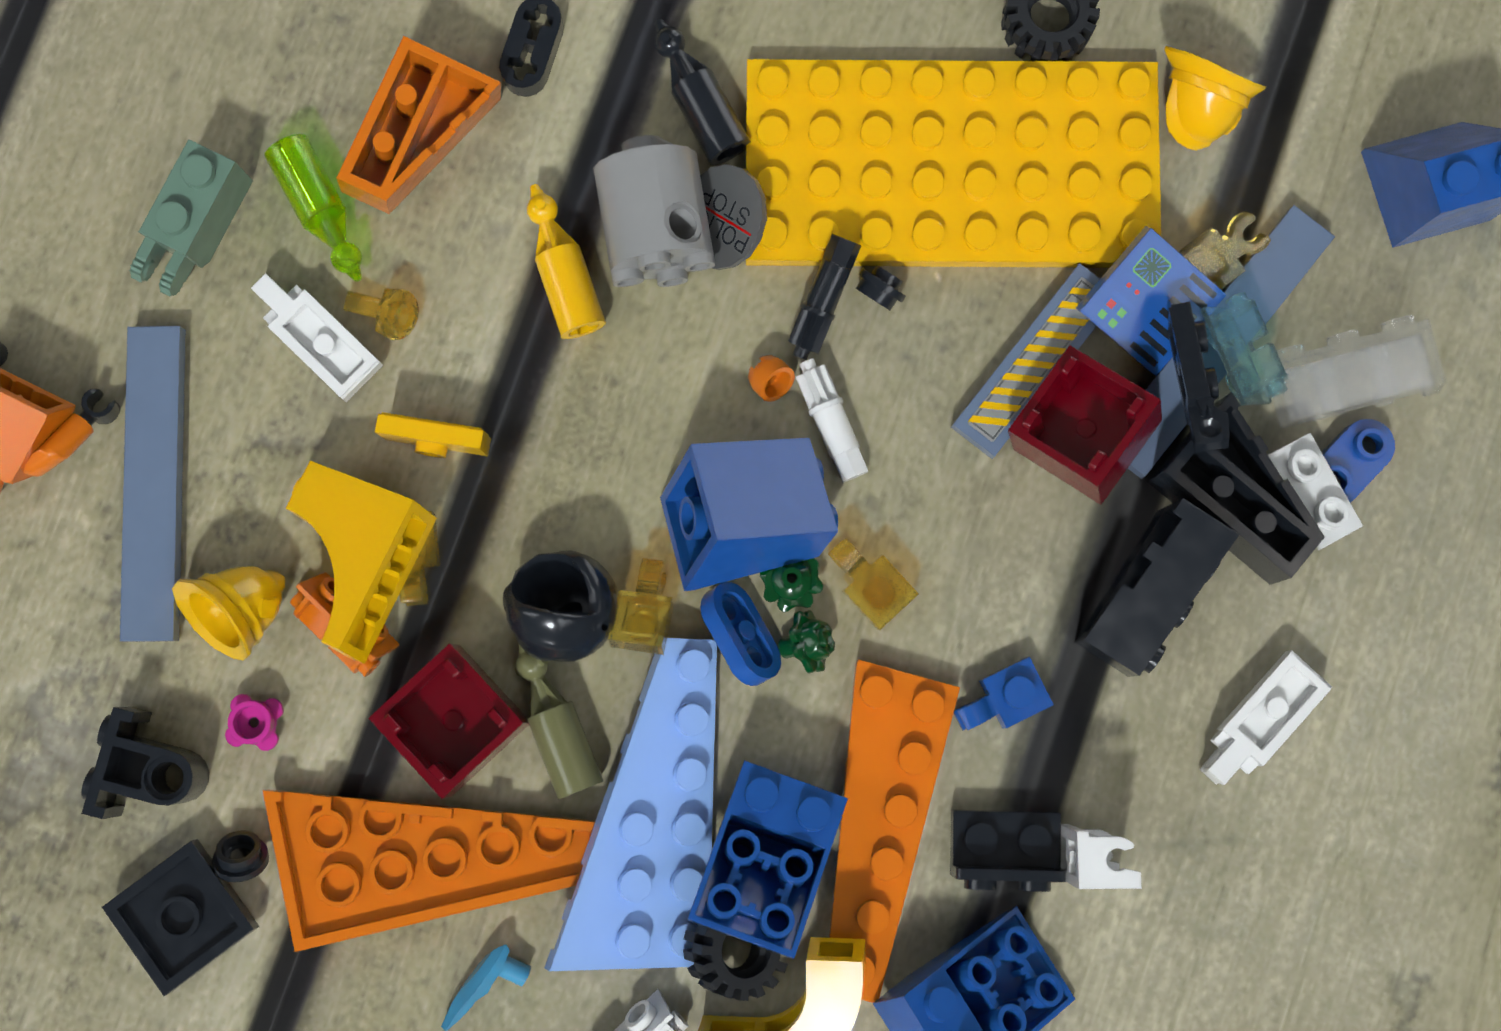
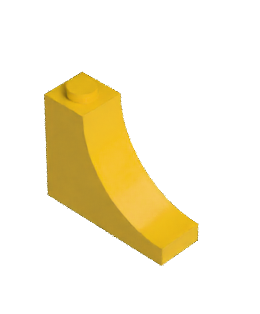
M309 461L302 477L294 485L292 496L286 509L316 530L323 540L331 559L334 573V601L330 620L321 642L341 654L365 664L437 518L413 499Z

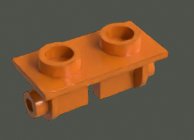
M327 572L299 583L296 586L299 592L290 601V604L295 608L293 615L300 619L320 640H322L327 629L334 601V578ZM384 624L365 664L351 659L331 647L328 648L352 673L359 671L364 677H367L379 666L380 661L378 658L395 650L400 644L389 634L388 628Z

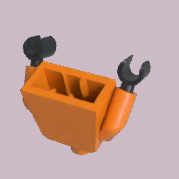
M0 342V366H2L7 360L8 350ZM0 368V494L4 482L14 484L32 476H43L70 457L94 432L92 425L95 422L106 425L116 420L120 413V406L116 400L110 402L104 411L93 412L94 405L101 400L104 394L100 389H90L82 397L81 405L84 411L78 415L74 413L75 404Z

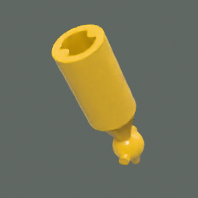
M533 184L530 186L527 215L532 222L539 225L535 262L561 338L573 339L585 336L605 326L606 321L579 244L554 221L558 213L556 201L551 196L545 194L538 184Z

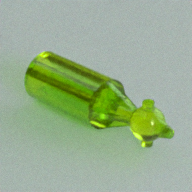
M293 134L278 140L266 150L264 157L302 227L332 248L330 260L337 271L346 273L355 282L362 279L360 269L362 253L355 244L346 242V207L310 141L304 134Z

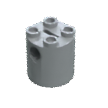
M644 135L624 141L621 144V152L614 153L597 163L593 169L613 286L628 287L640 284L645 279H657L658 286L671 287L686 283L688 281L687 272L707 270L715 266L695 150L688 146L672 144L659 136Z

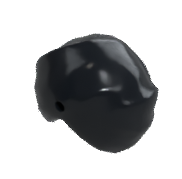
M573 550L537 554L515 571L512 581L504 589L503 607L511 630L520 646L528 655L542 661L574 662L594 654L604 646L610 637L619 612V593L614 580L598 561Z

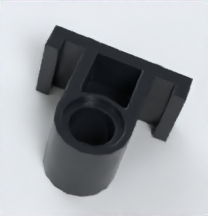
M113 707L111 715H107L104 718L98 731L97 744L101 746L96 766L88 771L83 781L81 796L85 799L81 814L99 819L122 816L125 805L115 803L117 794L165 806L195 800L205 791L209 783L210 772L207 763L201 755L191 750L135 736L138 723L150 722L152 712L135 707ZM172 763L177 764L182 769L184 775L183 783L177 791L172 790L167 785L165 779L166 771Z

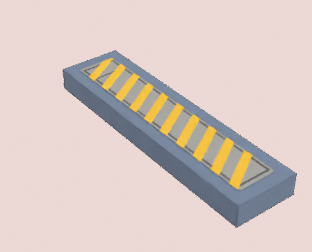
M1079 263L951 426L953 430L991 459L996 456L1010 438L1008 429L1069 345L1078 350L1096 328V325L1080 313L1076 307L1100 280L1099 277Z

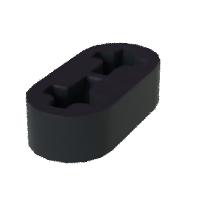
M525 0L516 11L500 58L499 69L505 86L510 92L518 96L529 97L536 95L544 88L548 81L564 30L559 7L552 0ZM540 14H546L551 27L542 26L536 41L532 40L533 30L529 19L533 21L538 20ZM527 53H532L530 62L533 71L536 73H526L523 80H518L515 70L512 69L513 66L522 67Z

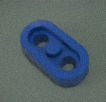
M1363 419L1345 427L1322 451L1332 472L1339 478L1340 486L1350 503L1391 461L1395 452V440L1389 428L1383 423L1373 419ZM1365 436L1370 437L1375 442L1376 449L1373 454L1366 452L1362 446V440Z
M733 582L720 583L706 592L700 603L701 615L732 673L741 682L750 686H758L776 676L781 668L780 651L747 592Z

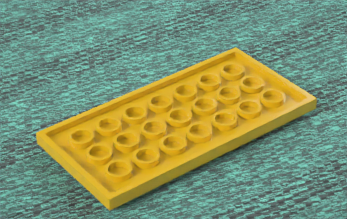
M747 59L746 133L751 143L746 145V170L761 185L766 198L767 221L762 239L752 255L746 259V266H820L831 235L835 234L861 245L853 266L1076 268L1080 263L1086 268H1110L1145 226L1152 228L1161 236L1158 62Z

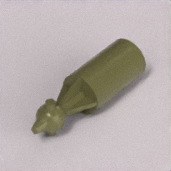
M519 644V657L516 661L515 672L518 676L530 681L531 717L527 720L558 800L603 782L573 702H567L545 677L549 661H542L528 655Z

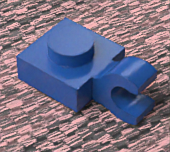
M1026 657L979 680L986 695L954 710V715L962 731L965 729L970 730L994 716L997 717L1002 729H1006L1054 704L1031 658Z

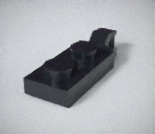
M1190 302L1173 304L1169 308L1168 338L1187 425L1190 427L1195 453L1229 448L1228 413L1214 406V400L1219 399L1216 371L1214 367L1205 368L1202 353H1208V337L1204 321L1194 322Z

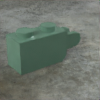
M188 139L138 231L145 238L130 265L131 278L141 283L142 281H148L155 268L159 265L164 253L168 251L173 255L165 268V272L162 274L159 288L161 293L171 297L180 292L194 265L203 268L211 261L253 182L235 161Z

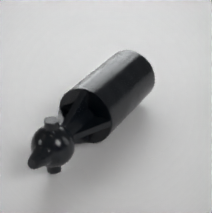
M662 18L655 21L657 32L655 47L660 55L670 58L671 93L710 165H719L735 158L746 150V145L751 143L713 71L683 51L686 43L685 37L678 28L669 26Z

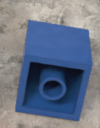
M1459 122L1365 148L1361 151L1392 248L1488 222L1501 214V128Z
M810 438L697 443L689 446L660 497L684 591L701 589L816 558L821 555L838 533V514L836 508L829 502L823 482V465L820 459L815 456Z

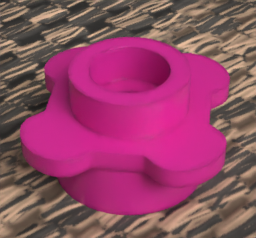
M247 694L235 696L230 703L232 711L229 714L228 729L225 732L227 742L234 747H240L243 744L257 745L262 751H269L275 748L279 742V737L276 733L277 720L284 713L282 703L275 698L257 701L252 700ZM253 717L259 720V725L255 728L250 725V720Z

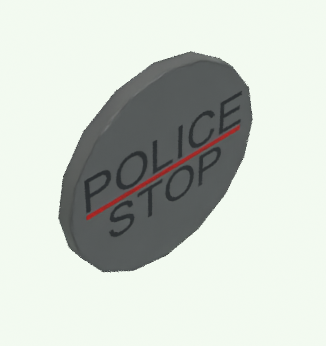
M724 164L711 167L700 175L715 259V266L712 268L716 270L736 267L748 259L760 243L767 221L766 198L759 181L746 169Z

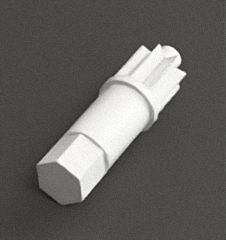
M814 358L800 363L803 374L796 376V380L809 408L808 413L815 420L829 456L833 459L842 482L844 483L867 473L868 469L860 453V446L842 406L843 399L839 397L826 365L823 364L817 367Z

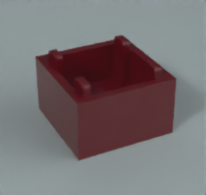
M1069 345L1010 426L1008 433L1014 451L1102 505L1161 423V399Z
M449 643L368 718L441 799L456 794L529 725L528 718L461 645Z

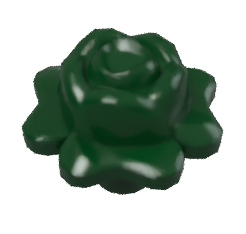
M812 558L760 572V578L765 585L764 599L770 603L778 600L777 606L782 612H788L794 607H811L813 604L812 594H818L823 590V584L818 577V561Z
M808 610L804 613L798 611L794 613L793 626L789 629V636L781 638L778 647L783 658L795 657L802 662L807 673L825 670L826 658L835 650V641L832 638V629L828 623L816 619L812 611Z

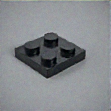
M198 839L184 845L102 906L106 915L163 996L172 993L260 927L229 882L217 876L214 871L212 858Z

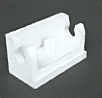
M1061 824V869L1066 871V882L1078 889H1142L1141 872L1125 868L1119 870V863L1110 861L1113 858L1111 850L1116 848L1124 851L1134 848V844L1126 838L1112 836L1103 830L1081 829L1070 824Z

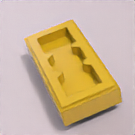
M385 412L377 416L376 434L387 441L416 445L414 452L417 454L436 458H446L447 450L488 456L491 438L482 428Z

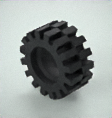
M1006 0L1002 12L1004 15L1001 21L1002 31L1007 30L1005 41L1008 47L1014 43L1017 45L1014 54L1020 59L1025 53L1031 55L1030 61H1040V59H1046V61H1058L1059 59H1062V61H1072L1075 53L1079 55L1084 50L1097 26L1096 23L1100 16V8H1096L1099 0H1055L1067 9L1069 24L1060 31L1048 32L1036 26L1031 17L1032 6L1040 0Z
M695 922L693 923L698 925L696 932L685 931L684 940L693 942V948L683 949L684 959L694 962L692 966L687 968L692 977L700 979L698 984L704 989L721 996L739 1001H749V996L758 999L766 995L762 986L773 989L780 982L772 975L774 971L785 973L788 964L779 961L781 954L754 944L751 945L750 954L746 961L737 968H730L722 957L723 942L727 934Z

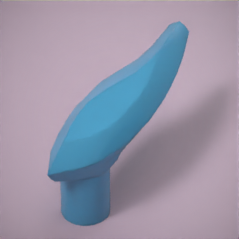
M507 945L500 946L491 951L477 965L458 991L441 1027L443 1030L448 1031L469 1011L478 999L488 994L498 976L522 987L529 976L531 966L508 956L510 950Z

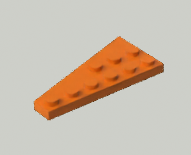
M270 789L262 790L295 952L576 886L583 868L581 861L596 822L595 820Z

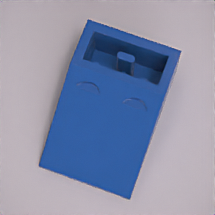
M744 760L687 920L794 959L848 798Z
M1015 906L910 973L876 1000L873 1005L889 1031H1039L1075 1000V997L1018 907Z

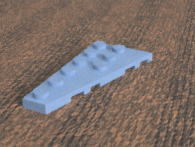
M660 638L638 699L641 702L630 734L625 736L620 751L622 754L614 780L609 782L581 861L583 868L572 899L567 901L561 918L564 922L555 948L550 950L544 967L546 970L690 967L694 964V962L684 959L683 949L693 948V942L684 940L686 930L696 932L698 925L687 919L712 851L717 644L715 640Z

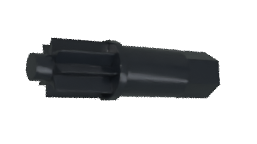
M835 234L831 235L806 301L802 302L800 306L801 310L788 340L796 345L792 355L807 360L810 351L819 354L831 322L836 316L834 314L861 245Z

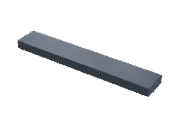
M1295 205L1285 213L1223 291L1226 294L1225 298L1204 321L1208 337V353H1202L1205 368H1215L1218 384L1335 238L1333 234ZM1173 357L1145 389L1161 399L1162 421L1128 467L1140 479L1147 475L1187 424Z
M181 326L127 327L120 641L122 642L179 641L180 610L176 605L172 588L181 577L186 330Z

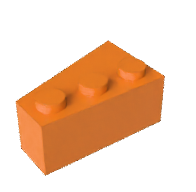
M403 36L336 177L341 192L390 214L501 100V82Z

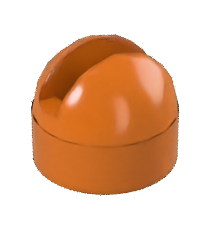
M773 355L759 357L761 362L755 368L752 366L749 368L748 380L752 389L764 401H776L790 390L794 383L795 373L782 359Z

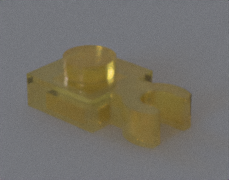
M1242 212L1232 218L1228 224L1227 233L1224 236H1221L1217 229L1210 227L1178 252L1217 287L1222 289L1246 271L1238 258L1245 253L1257 254L1263 251L1269 245L1271 239L1268 235L1260 233L1252 240L1245 241L1243 231L1256 218L1252 213Z

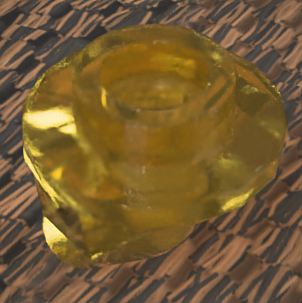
M385 288L382 298L348 290L343 308L344 311L376 318L375 331L391 340H401L408 336L415 328L419 314L417 299L413 293L402 288Z

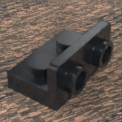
M951 809L950 875L955 879L964 880V889L996 890L997 881H1018V890L1051 891V882H1066V871L1061 869V813Z

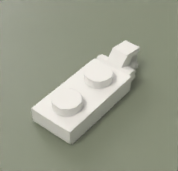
M266 273L251 287L272 308L263 317L269 324L267 327L345 402L383 366L305 289L302 290L296 285L286 293Z
M1292 650L1286 651L1217 728L1218 732L1215 733L1210 741L1218 749L1213 752L1200 770L1216 785L1218 783L1225 785L1239 768L1246 774H1250L1257 766H1264L1328 694L1332 686Z

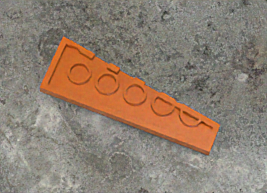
M858 659L854 671L848 751L844 775L843 797L848 798L839 827L840 834L829 938L865 939V971L861 1000L874 1003L880 998L960 687Z

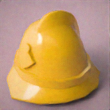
M1169 46L1164 48L1172 67L1169 76L1172 83L1166 103V124L1169 133L1177 143L1187 149L1197 151L1209 147L1213 141L1222 135H1228L1239 123L1242 117V110L1248 108L1250 98L1267 87L1243 78L1189 52Z
M243 566L226 569L215 574L205 573L198 579H179L173 586L172 592L177 607L194 631L215 650L233 659L244 661L251 654L252 647L261 641L264 631L277 616L282 603V592L285 588L286 580L282 574L276 571L262 570L254 566Z

